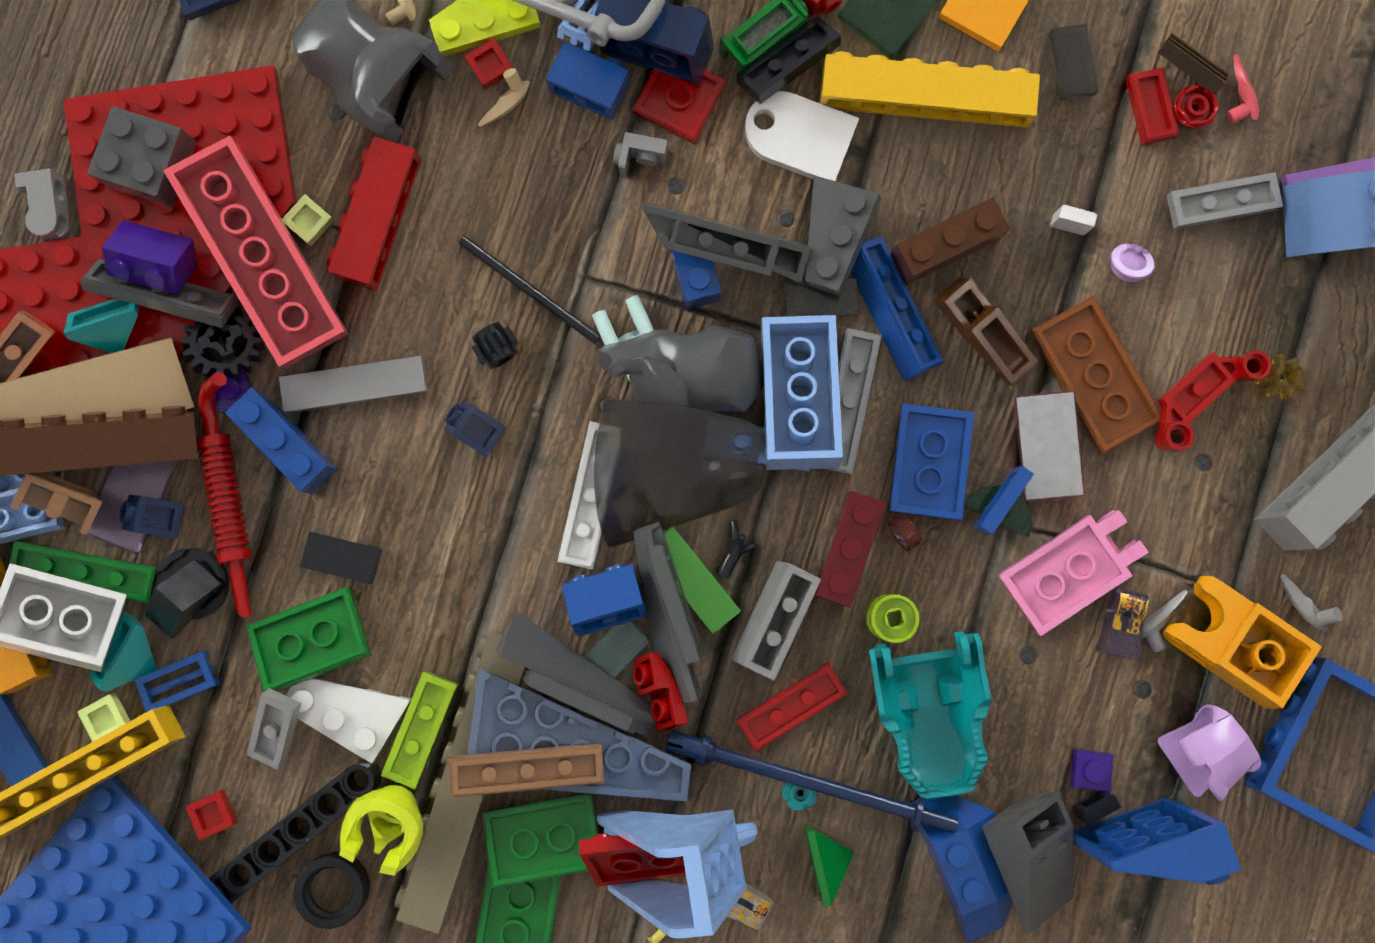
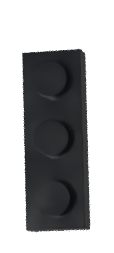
M817 15L736 74L737 84L761 104L824 58L826 54L841 45V35Z

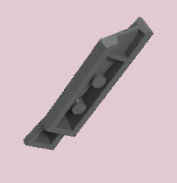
M644 201L641 202L640 207L666 249L771 276V272L775 271L794 281H802L811 247L803 242Z
M657 522L636 529L633 532L654 652H658L670 670L683 703H691L699 700L703 694L693 662L701 660L705 653L661 523Z
M520 613L513 614L496 651L499 656L527 668L522 678L527 686L627 732L634 733L635 731L645 737H649L655 724L651 713V703L638 696V694Z

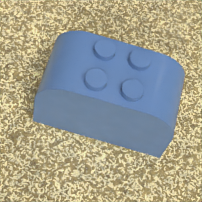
M1375 170L1314 178L1282 186L1286 257L1375 247Z

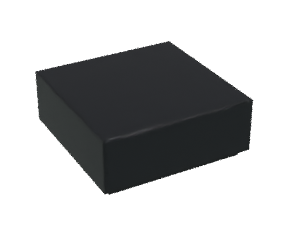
M1098 791L1074 804L1072 808L1078 819L1090 825L1122 807L1115 795L1107 791Z

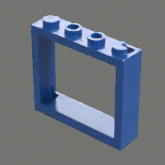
M1315 657L1285 706L1280 708L1281 714L1276 724L1267 731L1264 737L1265 746L1260 754L1261 766L1257 771L1251 772L1245 786L1354 845L1375 854V791L1356 829H1353L1275 786L1329 677L1375 700V684L1327 658Z

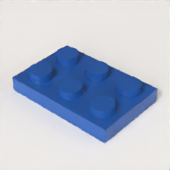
M903 403L900 405L888 512L958 521L963 519L974 412Z

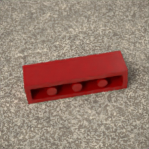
M374 136L371 146H367L364 149L361 159L363 169L359 180H354L351 186L350 199L352 201L348 213L345 212L341 216L338 226L340 236L337 245L330 249L327 257L328 272L336 279L376 292L378 291L422 161L414 148Z

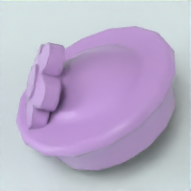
M1129 243L1121 244L1114 248L1111 253V269L1118 278L1126 282H1139L1151 275L1155 268L1152 255L1141 246Z

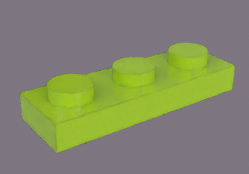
M427 671L422 672L382 771V777L412 789L418 787L459 684Z

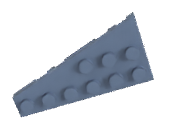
M478 667L467 755L601 743L604 783L546 788L544 790L687 802L691 764L688 761Z

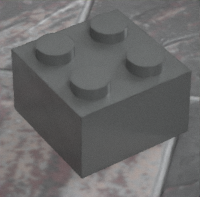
M112 106L87 174L105 187L173 208L177 193L163 170L190 157L197 142L180 127Z

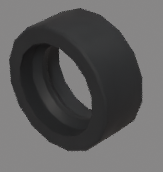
M330 852L320 855L302 869L295 881L293 897L297 911L306 922L317 928L333 929L345 925L362 910L369 897L370 881L367 870L358 859L355 858L352 863L339 856L340 852ZM328 868H337L345 872L351 879L354 888L353 898L349 905L343 910L329 912L320 908L313 900L311 894V883L314 877L321 870Z

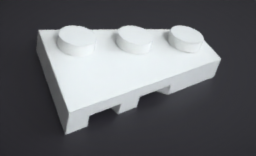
M317 677L290 687L286 694L287 697L301 703L297 719L371 764L379 757L412 700L407 697L393 696L381 693L380 691L366 690Z

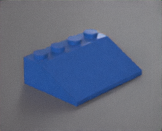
M1168 797L1073 830V845L1116 872L1214 885L1227 881L1230 878L1229 874L1241 870L1225 823Z

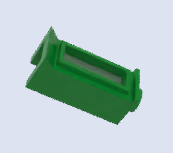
M772 0L728 36L720 38V56L724 59L730 54L738 64V74L807 23L809 14L806 4L803 0Z

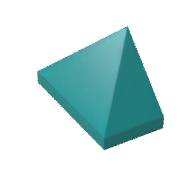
M112 299L69 313L64 334L69 340L110 353L124 350L138 317L139 305Z
M124 612L121 616L102 672L91 670L89 674L90 679L101 691L108 692L157 670L144 628L132 614Z

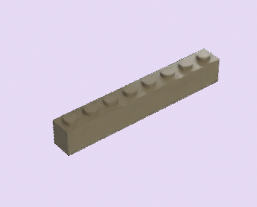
M493 630L489 632L488 637L482 636L476 652V657L481 658L478 667L522 686L524 682L522 678L527 668L499 656L496 651L504 633ZM478 669L477 672L471 671L464 689V692L469 693L465 707L460 706L456 713L453 727L458 730L454 743L448 742L443 752L441 763L446 764L442 778L437 777L432 786L429 798L435 801L431 813H425L422 818L423 838L419 850L406 867V871L411 872L407 886L401 885L394 907L400 908L396 921L439 934L446 924L487 794L451 798L449 756L467 755Z

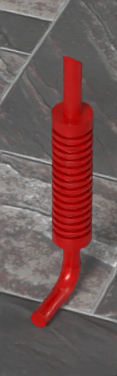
M216 372L205 380L200 387L199 408L205 436L197 438L196 443L198 451H202L199 453V458H203L200 460V465H204L201 467V471L206 472L202 475L203 479H207V481H204V486H208L205 489V493L210 494L206 496V499L211 501L208 503V507L212 508L209 510V514L213 515L210 517V521L215 522L211 525L212 529H216V531L212 532L213 536H217L214 539V543H218L215 546V550H220V552L216 553L218 564H228L236 612L239 616L248 618L252 615L243 561L251 559L252 556L250 547H246V545H249V540L244 539L248 537V534L243 533L247 528L242 526L245 523V519H241L244 516V512L239 511L243 509V506L238 505L242 500L240 497H237L240 495V491L236 490L239 488V484L234 483L238 481V478L233 476L236 474V469H232L235 467V462H231L234 460V456L229 455L233 453L232 448H228L231 446L230 434H220L216 414V392L226 384L227 378L223 373Z

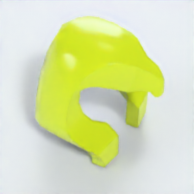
M389 785L356 798L350 805L342 822L339 856L352 863L354 862L364 842L361 834V822L364 815L368 814L375 841V854H380L388 843L404 833V840L398 846L389 850L379 873L395 876L397 872L411 861L418 851L423 838V820L412 792L404 786Z

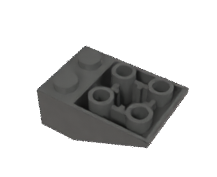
M1059 791L1025 795L981 826L1026 933H1031L1073 898V824Z

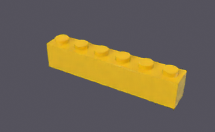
M839 51L833 54H826L822 67L819 103L836 110L1028 128L1037 116L1040 74L1029 73L1028 70L1023 68H1014L1009 71L994 70L989 65H977L973 68L959 67L957 63L949 61L927 64L917 58L895 61L888 60L883 55H871L867 58L853 57L849 52Z
M167 705L151 709L0 793V840L88 792L104 781L115 777L184 739L186 736L171 707Z

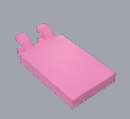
M1120 510L1110 511L1097 522H1095L1091 515L1085 516L997 575L1039 636L1044 635L1132 577L1133 575L1127 566L1149 553L1141 540L1137 542L1132 540L1119 550L1108 535L1127 523Z

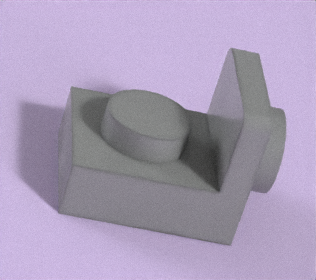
M625 132L623 143L617 142L613 158V164L618 165L619 175L627 177L631 157L636 158V162L646 166H656L657 162L665 164L668 153L667 140Z

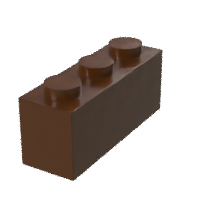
M992 197L896 244L891 252V256L905 284L908 285L1001 240L1010 230V227L995 198Z

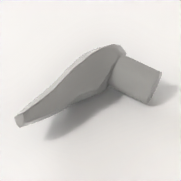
M1284 573L1280 575L1293 606L1311 626L1326 632L1328 629L1327 625L1342 621V613L1339 608L1334 607L1320 611L1313 601L1304 595L1292 580Z
M1186 589L1151 614L1139 627V633L1136 634V637L1140 639L1146 638L1153 652L1161 651L1167 646L1159 631L1165 626L1172 613L1188 594Z

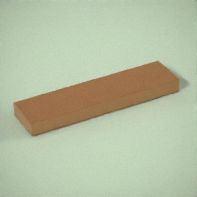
M601 743L449 756L451 798L604 783Z

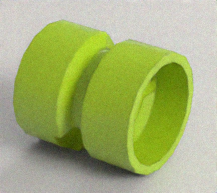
M882 594L875 597L868 604L865 611V624L869 632L876 638L891 643H901L910 639L917 631L919 612L915 604L907 597L897 594Z

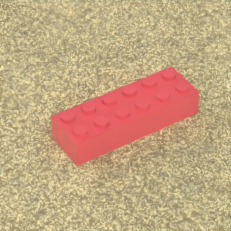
M231 136L163 170L279 367L287 369L349 335L245 155Z

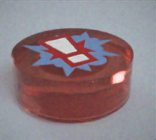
M899 514L888 522L890 532L904 550L910 552L920 545V535L906 516Z

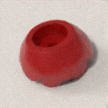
M1203 85L1183 88L1177 94L1173 103L1176 120L1182 126L1190 129H1201L1210 125L1214 121V117L1219 109L1216 95ZM1192 106H1196L1197 111L1193 110Z

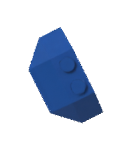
M957 795L925 799L924 808L959 818L955 833L924 823H920L919 829L965 940L969 943L1002 928L1013 905L1011 896L981 826L994 818L996 813ZM918 799L909 803L915 805Z

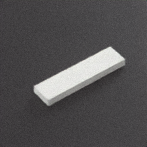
M591 421L589 423L557 562L594 570L622 448L620 431L623 428Z

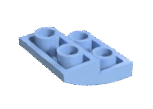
M51 471V472H46V473H49V474H51V475H54L53 471ZM25 474L0 476V544L64 529L62 517L49 518L45 511L21 503L18 510L11 508L13 498Z

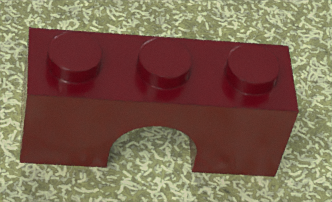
M852 490L846 493L835 525L836 531L830 550L818 574V578L821 581L814 596L851 608L886 502Z

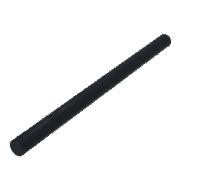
M466 236L461 238L459 245L593 344L599 341L601 336L471 239Z

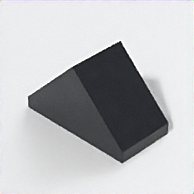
M194 559L155 587L145 616L171 639H175L223 585V582L198 560Z

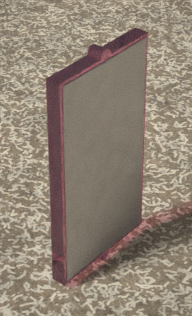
M1042 390L1040 394L1014 396L1020 466H1024L1034 473L1023 490L1024 502L1049 499L1052 502H1058L1060 498L1085 496L1075 390L1048 393L1047 390Z

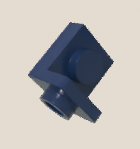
M463 400L460 405L455 404L449 410L445 418L447 424L444 428L446 432L487 457L506 429V426L471 403Z
M129 494L128 500L123 502L119 514V520L123 523L122 530L177 539L184 503Z

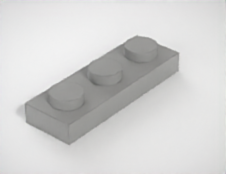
M1276 172L1171 191L1166 195L1173 229L1272 212L1283 207Z

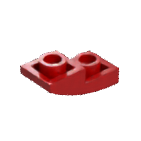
M650 652L633 660V680L637 685L638 696L651 695V713L655 720L657 731L671 730L688 724L686 711L677 684L658 652Z

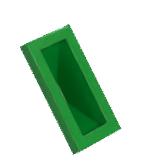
M811 824L805 825L804 829L820 899L824 907L831 906L855 852Z

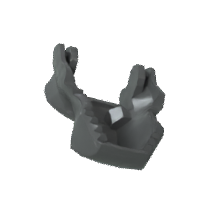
M319 0L301 20L292 34V42L306 70L310 75L325 81L333 89L340 109L350 118L369 129L377 137L395 143L404 131L401 126L395 123L396 120L381 107L418 60L441 80H446L456 67L452 60L439 51L438 46L432 40L420 33L411 32L406 28L388 27L376 22L356 0Z
M717 325L709 326L703 331L689 335H678L668 330H653L629 340L605 345L598 350L603 370H608L610 377L629 374L641 424L625 427L620 431V438L624 451H632L640 456H649L663 450L674 437L687 432L700 417L713 412L746 411L758 397L763 386L759 356L753 337L749 334Z

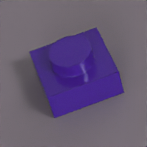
M241 370L239 372L240 380L238 381L232 375H227L226 384L217 390L216 403L221 413L226 414L225 412L251 387L253 388L246 371Z
M1073 749L1070 786L1111 792L1114 755L1105 752Z

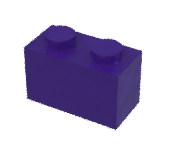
M124 220L101 247L107 275L175 294L180 292L197 267L193 239Z

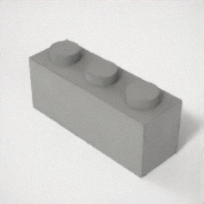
M776 561L731 660L775 681L821 579L790 563Z

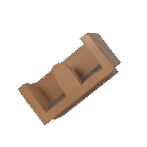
M39 472L24 475L13 498L11 508L18 510L21 503L45 511L49 518L62 517L81 524L79 533L87 535L103 501H100V498L97 497L96 491L49 473Z

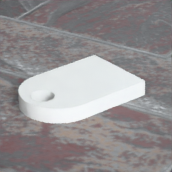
M778 91L763 103L759 104L755 101L746 117L745 137L752 152L768 163L814 179L815 175L836 181L859 118L799 95ZM760 114H767L773 119L774 124L767 130L759 129L754 124L755 117Z

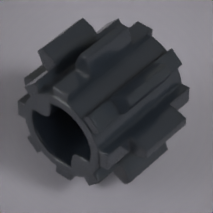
M500 322L489 324L472 337L475 343L472 347L481 364L487 363L490 369L502 366L518 354L515 347L518 344L517 339L509 326L503 328Z

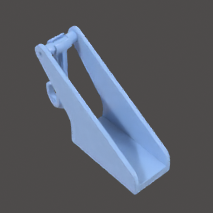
M615 810L596 816L597 823L604 827L605 834L618 835L658 858L683 856L688 885L660 880L607 885L609 892L671 938H692L714 935L746 891L740 847L753 842L756 839L758 830L754 822L736 824L733 810L693 815Z

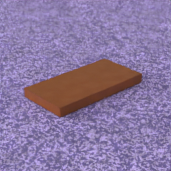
M1094 295L1029 331L1064 393L1074 392L1075 413L1099 455L1105 454L1159 424L1161 413L1159 407Z

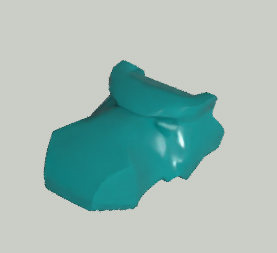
M963 631L953 632L955 649L892 659L891 650L889 647H886V643L876 644L873 649L869 650L879 719L882 725L892 733L896 741L898 771L914 791L925 799L950 797L972 792L988 760V753L982 738L983 718H986L991 705V694L979 633L965 634Z

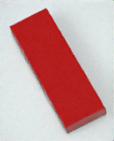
M827 662L740 716L736 721L754 751L757 752L848 695V692L830 663Z

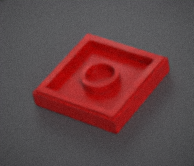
M653 69L632 109V113L695 145L727 84V80L705 70L701 84L697 85Z

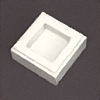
M1062 205L1053 214L1050 227L1084 236L1095 226L1097 214Z

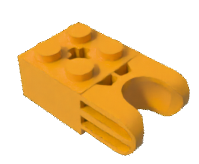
M1200 576L1194 584V594L1209 608L1211 613L1209 627L1202 632L1185 623L1170 624L1163 631L1164 639L1264 709L1283 708L1322 646L1259 603L1254 604L1213 576Z

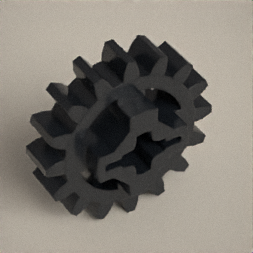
M239 307L235 309L223 328L195 321V326H184V330L189 337L180 339L183 349H186L182 352L186 362H191L190 366L195 374L203 370L202 373L205 380L214 373L221 372L226 378L227 375H232L238 381L240 380L239 372L241 370L250 374L253 372L250 364L251 361L260 363L262 360L258 351L265 349L263 339L260 338L261 336L249 315L243 318L241 308ZM219 336H221L223 338V341L227 343V352H225L223 347L219 345Z

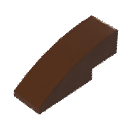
M959 277L933 300L964 339L1009 385H1013L1038 363V360L999 307L992 306L972 278Z

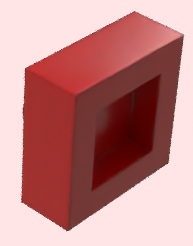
M495 38L464 56L484 90L504 79V72L513 68Z
M224 789L185 806L199 841L238 823Z

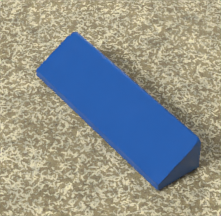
M882 236L863 242L851 275L902 379L907 381L943 364L944 361Z

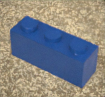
M251 387L225 412L299 491L313 494L338 470L266 393Z

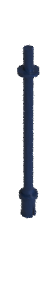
M672 729L668 740L670 743L667 745L666 752L695 759L698 765L705 766L706 763L709 764L715 761L911 820V829L914 831L918 830L920 823L954 833L958 826L959 818L924 808L925 798L919 797L916 804L913 805L717 747L716 743L712 741V737L706 735L703 739Z

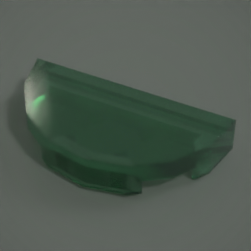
M1001 485L982 487L973 492L965 500L964 507L982 515ZM1020 495L1000 525L1028 538L1030 537L1033 521L1030 516V510L1025 503L1026 500Z

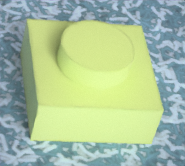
M306 194L282 218L284 224L310 246L335 221Z
M116 693L109 694L77 711L92 742L130 722Z

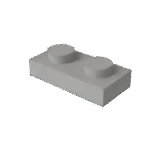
M270 688L263 692L260 696L246 755L276 770L284 766L287 761L301 703Z

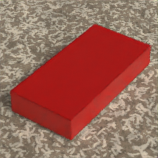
M1163 67L1129 74L1125 81L1141 146L1177 138L1180 133Z

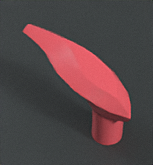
M1237 54L1233 56L1240 105L1226 112L1227 119L1231 124L1246 117L1257 120L1259 116V105L1255 91Z

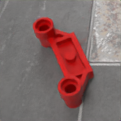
M1259 350L1248 352L1241 357H1218L1214 352L1207 354L1157 400L1161 405L1159 430L1155 435L1156 446L1160 450L1171 452L1188 449L1193 444L1195 438L1194 431L1189 423L1235 381H1256L1266 377L1270 373L1272 366L1269 356Z

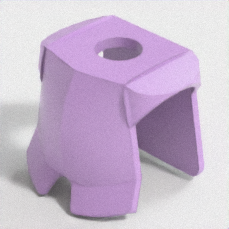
M1204 705L1196 713L1192 722L1158 738V745L1195 797L1202 796L1209 788L1221 802L1229 790L1246 772H1255L1261 766V758L1246 732L1230 713L1214 705Z

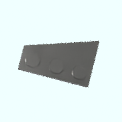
M814 175L808 246L811 247V251L806 264L805 276L808 286L841 296L880 205L881 197L879 193Z

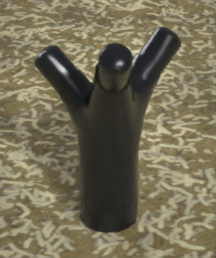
M737 520L730 521L731 536L729 546L716 573L728 579L740 557L756 548L754 542L743 545L746 536L744 534L739 535Z

